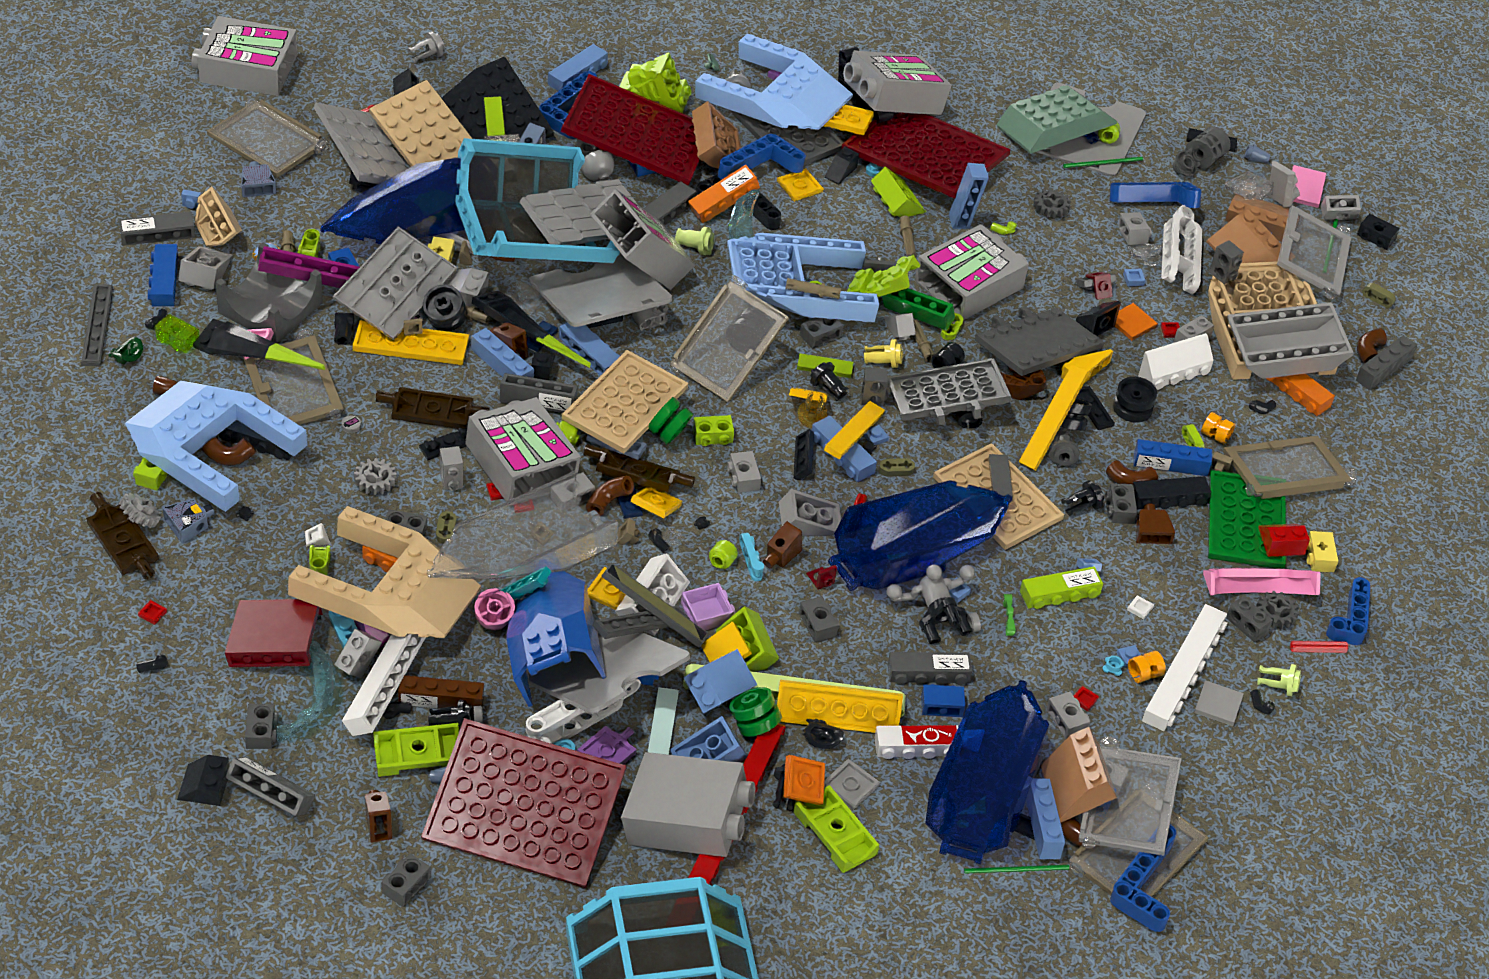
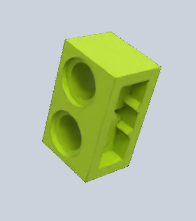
M731 415L694 417L693 434L695 444L708 446L710 444L727 445L733 443L734 428Z

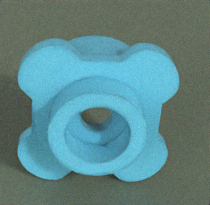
M1117 656L1106 657V664L1102 668L1103 671L1120 676L1124 662Z

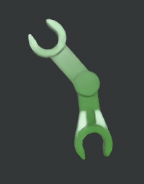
M1003 594V607H1006L1007 616L1006 635L1014 636L1015 623L1013 619L1012 594Z

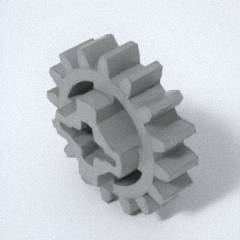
M377 458L372 462L370 459H367L366 464L361 462L360 467H356V472H354L355 485L359 486L360 491L365 489L366 494L370 493V491L373 492V495H376L377 492L384 494L385 489L390 491L391 486H395V481H397L395 467H391V462L385 464V459L381 460V462Z
M130 492L129 494L126 493L119 502L120 508L124 510L123 513L129 516L128 519L137 524L140 523L143 527L146 525L149 528L155 527L161 519V513L156 510L157 507L152 506L153 502L148 498L145 499L138 494L133 495Z

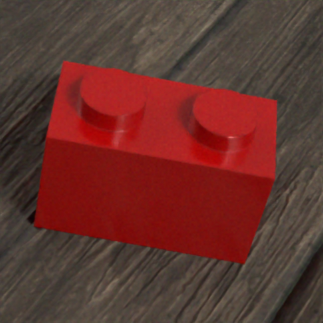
M1259 525L1258 528L1268 557L1305 555L1310 541L1305 525Z

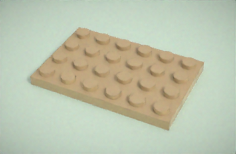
M427 80L369 108L371 116L425 186H432L456 174L457 169H461V158H458V150L464 138L472 139V137ZM473 155L469 167L479 162L481 156Z
M626 350L562 414V420L624 454L649 429V423L659 410L672 397L678 399L688 388V382Z
M992 443L935 471L933 474V478L1004 550L1056 524L1064 518V514L1010 461L1009 469L1013 499L1012 501H993L988 457L989 454H1003Z

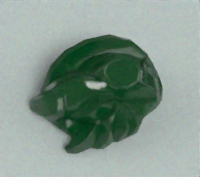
M137 337L130 338L117 349L113 348L110 350L108 356L116 358L117 363L123 365L127 362L136 361L143 353V343Z

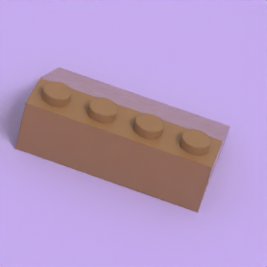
M707 101L692 111V122L696 136L695 143L698 149L697 155L701 161L719 169L722 158L741 149L739 132L733 124Z
M1237 192L1231 201L1225 221L1230 222L1237 215L1249 209L1272 232V235L1282 242L1289 208ZM1298 215L1296 227H1297V224H1298L1299 219H1300V217H1301V216H1299V215Z
M1249 209L1237 215L1206 241L1215 251L1218 245L1230 240L1244 252L1242 263L1278 262L1281 243ZM1290 254L1288 260L1292 262L1294 257Z
M1090 727L1071 734L1041 765L1044 778L1050 779L1060 823L1117 798L1099 743Z

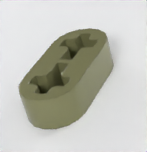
M1375 283L1367 284L1362 291L1363 296L1387 309L1396 301V297L1392 292Z
M907 458L884 459L880 462L879 472L884 476H909L914 473L915 463Z
M445 511L439 515L436 540L441 544L451 543L454 539L456 515L453 512ZM446 519H450L448 524H445ZM444 531H447L446 537L442 536Z

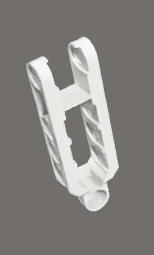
M1182 205L1175 212L1173 218H1170L1164 224L1161 277L1171 283L1176 279L1177 271L1183 273V290L1194 294L1201 282L1202 228L1198 223L1194 222L1193 211ZM1179 233L1185 238L1184 257L1180 255L1178 250L1180 242Z
M638 678L629 681L623 687L627 696L611 704L606 710H601L597 713H588L577 707L574 710H567L565 706L569 703L558 700L527 719L526 733L530 738L551 744L561 739H569L618 711L624 699L639 689L641 682ZM587 713L592 717L585 720L581 718V715ZM537 723L542 728L535 730L531 728V725ZM567 723L575 725L573 729H566L564 726Z

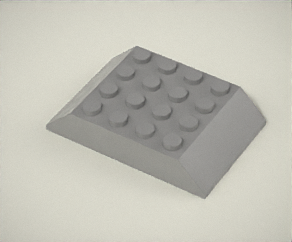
M1332 302L1227 315L1247 369L1262 379L1334 370L1353 356V350Z

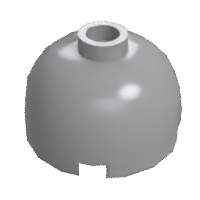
M597 150L585 156V162L581 167V171L589 180L606 181L614 170V159L610 152Z

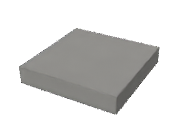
M1205 680L1194 713L1233 726L1244 693Z
M847 759L824 780V788L830 785L843 802L854 810L880 786V782Z

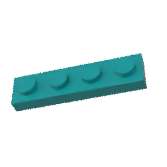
M545 566L502 588L501 591L509 593L513 600L516 598L519 600L526 593L531 594L536 588H543L548 583L549 579L547 578L552 571Z

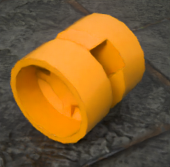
M1211 412L1202 426L1201 433L1210 438L1214 436L1216 441L1225 445V439H1230L1236 424L1227 419L1222 420L1221 416Z
M1152 651L1143 656L1139 655L1128 661V670L1131 676H1140L1134 679L1136 683L1162 676L1166 671L1164 659L1158 651Z

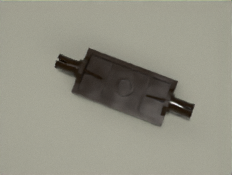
M399 387L398 392L394 391V393L377 390L375 400L376 402L392 404V419L456 429L467 428L469 416H472L477 411H490V407L473 405L474 398Z
M587 444L584 448L583 455L598 459L596 471L601 472L605 476L620 477L627 475L639 486L650 487L661 493H668L676 483L690 488L695 483V476L680 473V470L671 469L642 459L637 460L605 447L601 449Z
M96 492L98 498L93 493L90 496V500L97 509L94 515L86 518L87 524L122 576L138 569L144 579H149L146 574L152 578L155 571L150 564L158 561L159 555L136 522L128 519L129 516L123 513L124 510L120 508V504L114 506L105 500L101 492Z

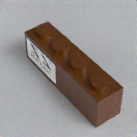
M404 675L399 685L398 701L412 703V706L436 709L458 706L459 700H466L467 704L472 705V708L473 706H483L484 683Z

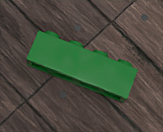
M910 288L882 296L885 308L900 314L912 313L914 319L946 331L955 319L953 304Z

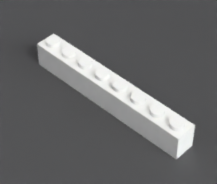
M1207 604L1204 605L1146 708L1142 719L1143 722L1162 731H1165L1167 726L1171 727L1176 718L1174 713H1179L1184 703L1181 700L1188 698L1191 691L1189 686H1194L1199 676L1196 673L1202 672L1206 664L1204 659H1209L1212 654L1213 648L1211 646L1217 645L1220 639L1219 632L1223 633L1227 626V622H1225L1227 613Z
M391 634L342 720L352 736L372 733L426 637H419V634H406V637H398Z

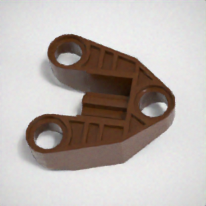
M1008 366L1009 370L1014 373L1013 376L1000 372L1012 399L1022 400L1046 388V377L1042 370L1021 376Z

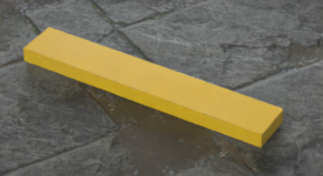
M1071 365L1019 460L1020 464L1035 471L1037 470L1087 379L1088 371Z
M869 401L825 445L824 451L837 459H841L882 417L885 409Z

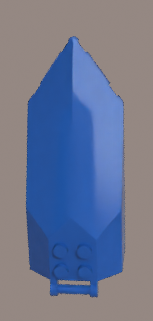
M544 560L537 562L532 573L547 566L552 571L547 578L549 581L543 588L540 589L538 587L531 594L526 593L521 599L516 600L514 603L515 612L509 620L506 638L513 678L528 707L533 706L526 669L528 668L530 675L533 676L538 674V671L563 661L567 663L571 661V651L585 652L599 671L602 679L607 678L597 631L592 626L594 618L586 583Z

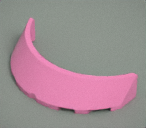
M1213 568L1203 570L1210 595L1223 593H1272V591L1276 593L1320 595V572L1279 568Z

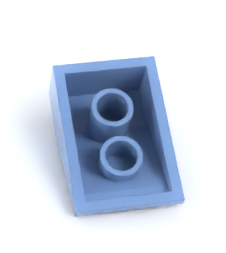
M738 649L683 677L703 715L757 686Z
M723 716L670 749L672 755L738 763L747 758L745 750Z

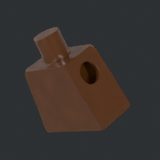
M508 322L499 327H493L490 330L516 354H521L520 357L523 360L529 357L526 330Z
M1146 504L1144 509H1141L1138 514L1136 543L1172 544L1175 530L1167 511L1156 510L1154 504Z
M786 521L768 542L767 557L763 560L764 565L769 569H772L775 564L783 568L802 551V531Z
M371 790L364 796L371 842L391 840V809L387 793ZM382 815L384 829L387 833L375 835L377 832L375 816Z

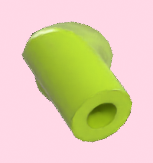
M1009 221L1007 226H1002L993 222L990 230L1002 235L1011 234L1016 231L1017 224Z

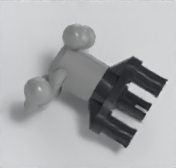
M930 565L926 570L927 576L923 577L920 584L915 586L910 593H902L899 585L891 584L887 588V596L894 602L914 600L918 595L924 598L928 610L919 621L921 630H924L929 644L941 641L935 625L945 621H949L950 626H954L955 622L961 636L969 635L973 630L967 620V612L965 608L957 606L949 590L966 583L974 577L975 571L972 566H962L959 571L960 577L951 581L949 578L941 576L942 570L938 565Z

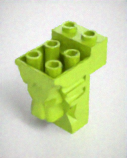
M666 53L655 58L654 61H648L642 65L632 64L630 71H626L619 86L652 101H659L660 104L680 113H683L691 95V87L688 86L686 79L680 80V75L676 71L675 62L671 58L670 53Z

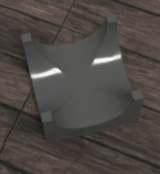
M262 242L258 246V255L253 269L240 285L229 289L225 280L220 278L216 282L218 313L249 330L272 328L274 334L271 341L278 343L323 303L321 272L315 269L311 273L309 281L302 282L290 277L258 271L260 254H262L263 247H269L268 244Z

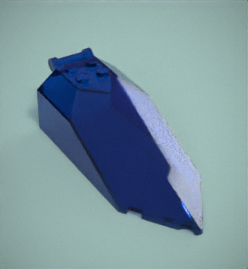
M473 155L469 164L468 192L471 200L496 201V190L493 181L497 180V167L489 159V156ZM455 157L418 163L351 198L321 225L320 231L323 233L332 232L337 236L364 241V237L375 239L376 244H382L397 227H400L416 239L465 230L455 202L456 195H459L460 184L456 182L457 169H461V158ZM483 162L491 172H488V170L483 166ZM474 206L480 226L491 225L495 207Z
M949 480L849 506L834 533L838 554L830 557L828 563L830 566L835 565L837 567V572L846 582V587L849 591H854L861 586L879 590L889 587L891 584H900L927 575L926 570L930 565L941 567L992 538L1009 507V503L1012 501V496L1009 494L1003 496L998 494L997 491L968 485L967 488L957 486L956 481ZM841 563H844V565L847 567V569L850 571V573L854 576L855 579H853L849 575V573L846 571V569L843 567Z
M1020 680L1016 686L1009 685L985 696V700L980 703L976 701L971 702L967 707L929 791L925 824L942 840L939 854H951L973 860L975 864L981 865L985 853L1008 847L1023 810L1049 729L1048 721L1042 718V710L1032 691L1027 689V682L1024 680ZM950 844L955 845V846H959V847H963V848H966V849H970V850H973V851H976V852H972V851L965 850V849H962V848L954 847V846H951Z

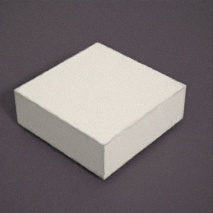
M1137 595L1128 606L1127 611L1145 619L1153 609L1154 604Z

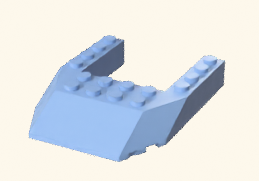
M746 34L739 41V58L782 73L762 93L703 73L695 81V98L706 102L709 101L712 104L781 128H788V125L798 126V129H820L853 97V94L804 52L756 37L752 34Z
M757 233L751 238L744 236L739 239L727 240L734 284L743 290H747L764 302L804 317L875 322L879 308L877 294L841 291L839 299L826 296L821 298L819 295L785 289L787 278L805 281L801 266L803 264L862 269L866 254L864 241Z
M179 381L125 423L133 442L137 446L139 455L225 512L239 501L238 485L192 455L208 441L238 420L292 456H295L307 446L306 429L250 393L186 381Z

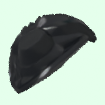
M807 719L806 722L809 724L802 731V735L809 744L820 749H830L837 746L842 741L844 735L842 729L827 725L826 721L818 719Z

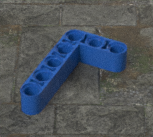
M592 71L582 73L539 106V110L551 128L569 139L576 138L561 132V128L568 116L566 112L572 108L588 74L597 77Z
M767 134L720 160L718 177L724 179L744 165L752 169L769 159L774 160L793 173H801L806 155L775 134Z
M1189 182L1110 183V201L1179 202L1188 208L1201 207L1202 190Z
M1172 825L1169 826L1164 856L1139 852L1115 883L1110 897V902L1114 907L1155 932H1161L1166 928L1170 910L1167 906L1140 889L1172 849L1177 834L1176 829ZM1158 829L1147 843L1155 844Z

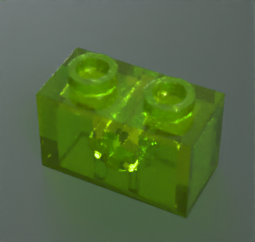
M168 314L155 325L157 340L160 343L172 346L176 351L180 350L187 353L199 337L198 328L171 314Z

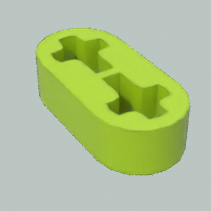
M955 313L954 320L957 321L955 324L951 323L947 331L941 329L940 335L943 339L953 340L956 338L963 324V317L960 314Z
M1184 425L1182 427V436L1187 445L1204 448V442L1195 425Z

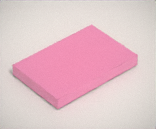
M1294 165L1292 171L1296 173L1298 180L1296 187L1300 192V196L1294 199L1293 202L1318 208L1326 173Z

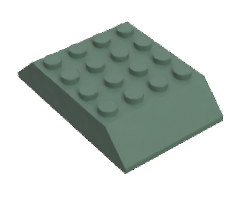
M1067 85L1011 104L998 121L997 127L1031 154L1115 125L1117 121Z

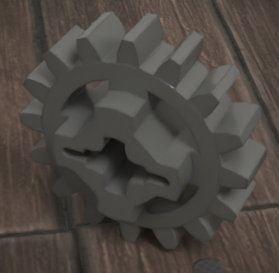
M1049 188L1048 191L1042 189V192L1038 191L1037 195H1035L1033 207H1036V212L1041 211V216L1045 214L1046 218H1049V216H1052L1053 219L1056 216L1062 218V215L1066 216L1067 212H1069L1071 200L1068 199V195H1063V191L1059 193L1058 189L1052 190Z
M1272 591L1271 595L1265 592V595H1261L1256 604L1261 611L1273 620L1272 628L1279 626L1282 629L1284 625L1289 628L1291 624H1295L1299 615V606L1295 605L1296 600H1290V595L1283 596V592L1276 594L1275 591Z

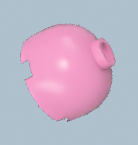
M487 589L480 593L475 602V617L479 624L486 629H502L508 626L509 620L515 612L514 600L509 593H504L500 589Z

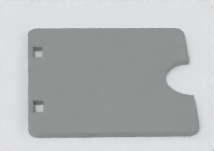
M1054 83L1051 90H1055L1060 88L1061 86L1067 85L1062 83ZM1069 86L1085 97L1086 91ZM1116 101L1115 104L1109 107H1099L1120 125L1121 132L1117 141L1111 144L1102 142L1099 139L1097 130L1046 148L1050 150V153L1043 150L1037 151V153L1068 163L1125 158L1146 116V112L1143 109ZM1122 163L1098 165L1099 169L1092 166L1081 167L1107 176H1116Z
M622 254L616 257L614 263L593 262L595 266L585 272L570 273L557 269L533 275L529 278L530 284L573 327L599 322L672 302V295L653 277L625 259Z
M597 631L607 678L602 679L599 671L587 654L578 651L570 652L571 661L567 663L563 661L540 670L538 674L533 676L530 675L528 669L526 671L529 685L588 713H597L627 696L623 687L629 681L645 675L662 676L690 660V654L684 649L643 632L604 639Z

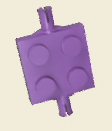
M604 726L578 748L577 751L624 765L636 754V748L627 741L634 734V731L627 727L626 730L619 734Z

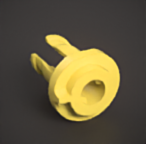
M892 339L890 345L865 346V364L891 363L892 368H898V364H902V344H898L897 339Z

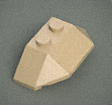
M212 186L198 197L197 203L199 204L196 210L195 225L206 246L223 245L242 231L232 210Z

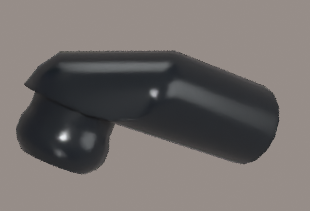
M160 309L157 316L150 317L145 321L146 328L156 329L163 327L168 312L165 309Z
M1253 400L1249 403V408L1260 414H1266L1276 407L1274 400H1270L1267 403Z
M160 654L155 659L139 662L136 664L137 671L141 673L164 669L168 664L167 657Z
M1255 689L1250 692L1254 708L1264 714H1271L1275 709V704L1271 701L1266 703L1262 701L1260 690Z
M391 702L385 709L383 717L385 719H392L399 713L411 714L412 703Z

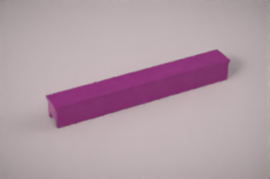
M266 246L263 247L262 254H260L258 271L309 281L311 273L316 269L321 272L322 285L341 288L360 268L359 266Z

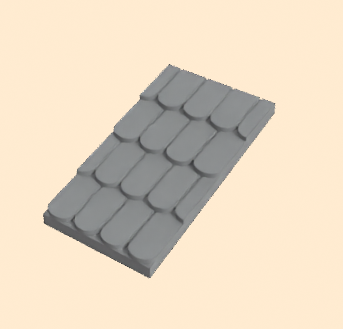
M315 102L314 109L358 181L411 190L415 188V179L405 167V162L392 147V142L369 112Z
M615 179L597 181L595 184L578 185L575 188L550 190L547 193L527 195L522 197L520 204L549 244L573 246L609 238L591 216V213L615 188L636 203V201L631 197L620 180Z
M397 227L334 294L333 299L394 340L404 329L403 320L414 319L423 308L422 302L425 294L431 288L445 284L457 270V267L400 227Z

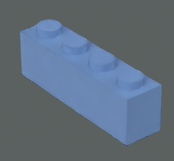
M592 44L548 73V85L559 91L586 71L596 73L601 68L604 69L608 64V53Z
M967 164L956 198L949 212L953 229H969L989 179L985 164Z
M567 322L559 326V339L573 352L591 363L590 367L598 375L601 376L620 357L596 333H593L587 325L573 327Z
M487 328L471 336V350L502 377L504 373L534 378V368Z
M831 416L812 425L814 442L819 443L824 451L825 445L842 427ZM858 442L841 459L832 456L838 466H842L846 470L847 475L856 482L875 473L877 461Z
M1029 778L1025 797L1039 859H1060L1065 840L1050 779Z

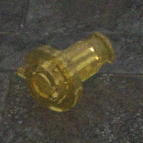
M811 392L807 395L806 402L800 404L797 417L804 426L812 428L814 423L827 417V409L824 406L825 398L822 394H820L819 401L812 400L814 393Z

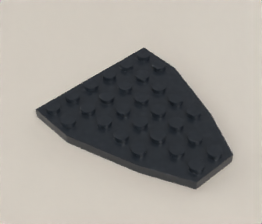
M505 56L474 69L441 97L472 139L488 140L484 97H501L506 142H519L529 123L544 127L546 139L554 136L553 129Z

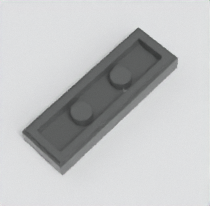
M989 454L988 461L993 501H1012L1013 494L1008 455Z

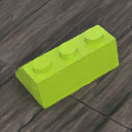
M884 167L871 180L874 185V191L882 196L881 201L886 206H889L888 211L894 217H910L926 213V210L904 179L887 167Z
M745 606L716 629L717 633L732 621L736 624L752 653L744 659L747 667L752 672L765 670L779 659L759 613Z

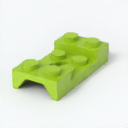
M911 255L898 259L896 266H892L884 271L879 270L874 273L872 268L859 270L855 274L852 283H850L847 292L877 294V297L907 289L910 287L907 273L920 268L921 265L915 256Z
M458 723L373 732L378 777L399 775V770L434 766L447 767L459 734ZM416 744H420L424 748L420 751H416L412 747Z
M830 785L824 789V802L822 805L803 804L800 801L795 803L794 814L805 827H811L831 852V859L842 873L878 855V842ZM840 824L842 828L835 829L831 825Z

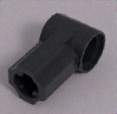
M335 312L334 343L338 345L350 344L354 313Z

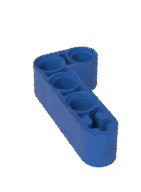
M1362 577L1354 579L1349 591L1347 618L1336 616L1331 619L1326 631L1329 639L1333 641H1346L1351 645H1360L1363 642L1368 629L1370 583L1367 579Z

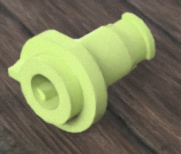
M703 227L701 231L681 230V228H678L675 240L679 245L682 244L698 249L700 255H711L715 236L710 227Z
M1291 664L1290 670L1275 667L1265 668L1260 665V673L1281 676V681L1258 678L1257 685L1265 684L1269 687L1287 689V696H1292L1293 692H1298L1301 670H1297V665Z

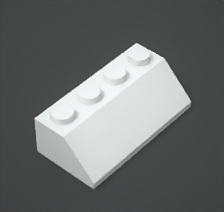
M1205 333L1146 351L1138 376L1149 380L1159 390L1169 384L1175 385L1185 379L1191 380L1201 374L1207 375L1214 361L1208 335Z
M668 554L651 558L636 579V581L671 606H675L682 592L685 591L690 583ZM627 595L615 610L618 616L648 611ZM659 629L646 631V633L655 636Z

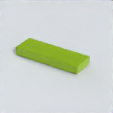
M484 97L487 138L493 141H505L501 97Z
M799 354L797 370L810 372L823 362H831L835 366L833 372L836 376L851 378L854 362Z

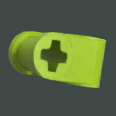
M308 229L304 232L297 253L318 258L321 247L318 230Z
M310 545V569L328 576L331 546L314 547V545Z

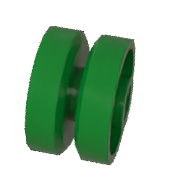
M672 397L649 423L648 430L653 434H657L665 428L660 434V440L666 445L684 430L693 416V413L687 408L677 413L681 403L675 397Z
M757 687L745 691L735 697L729 706L734 719L737 720L738 729L743 736H756L768 732L782 719L771 689L767 687Z

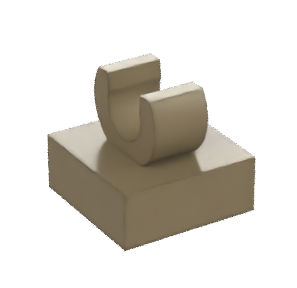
M1215 452L1211 465L1215 466V471H1223V469L1229 471L1233 458Z
M629 518L618 528V544L625 545L627 542L635 544L639 541V538L635 537L640 533L635 528L636 521Z

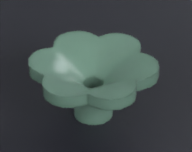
M708 53L709 62L704 64L705 68L713 67L715 71H720L717 60H715L713 54Z

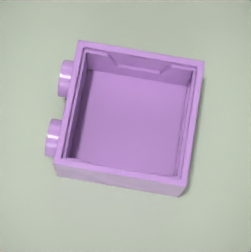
M719 583L682 592L681 605L686 615L703 630L720 627L735 614L734 606L729 603L725 590H722Z

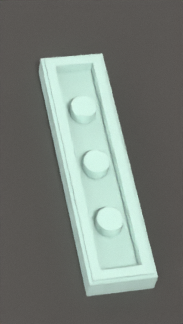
M658 687L648 748L649 753L669 755L679 690Z

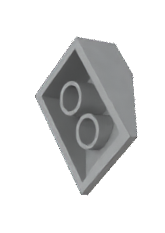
M198 246L181 260L178 281L184 282L188 286H201L204 290L215 289L216 282L223 277L233 255Z
M474 268L456 270L445 284L452 285L458 289L466 306H475L471 304L472 297L486 293L489 284V272Z
M790 489L779 501L782 526L788 521L802 531V536L844 534L839 504Z

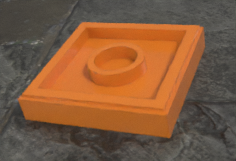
M1132 303L1119 310L1115 327L1133 341L1156 328L1158 323Z
M793 755L786 756L784 798L822 805L824 802L825 763Z

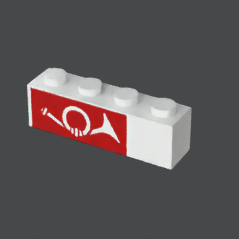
M958 725L876 726L874 738L877 757L885 759L893 757H904L906 759L925 757L931 759L935 756H944L950 759L959 756L961 740Z

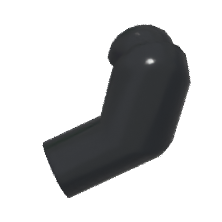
M655 528L649 532L648 537L664 553L670 546L661 537L662 532Z

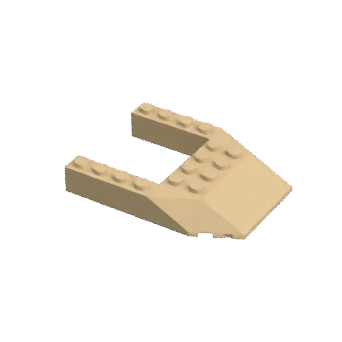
M1277 262L1241 263L1237 278L1226 284L1221 283L1214 276L1212 277L1208 290L1212 322L1232 379H1250L1252 371L1246 367L1227 315L1317 304L1310 285L1306 281L1302 282L1295 274L1278 266ZM1338 367L1330 371L1317 372V374L1333 375Z
M349 506L338 516L337 535L398 558L376 588L370 592L300 565L288 577L289 596L398 637H406V634H419V637L445 638L481 589V585L462 567L419 532Z

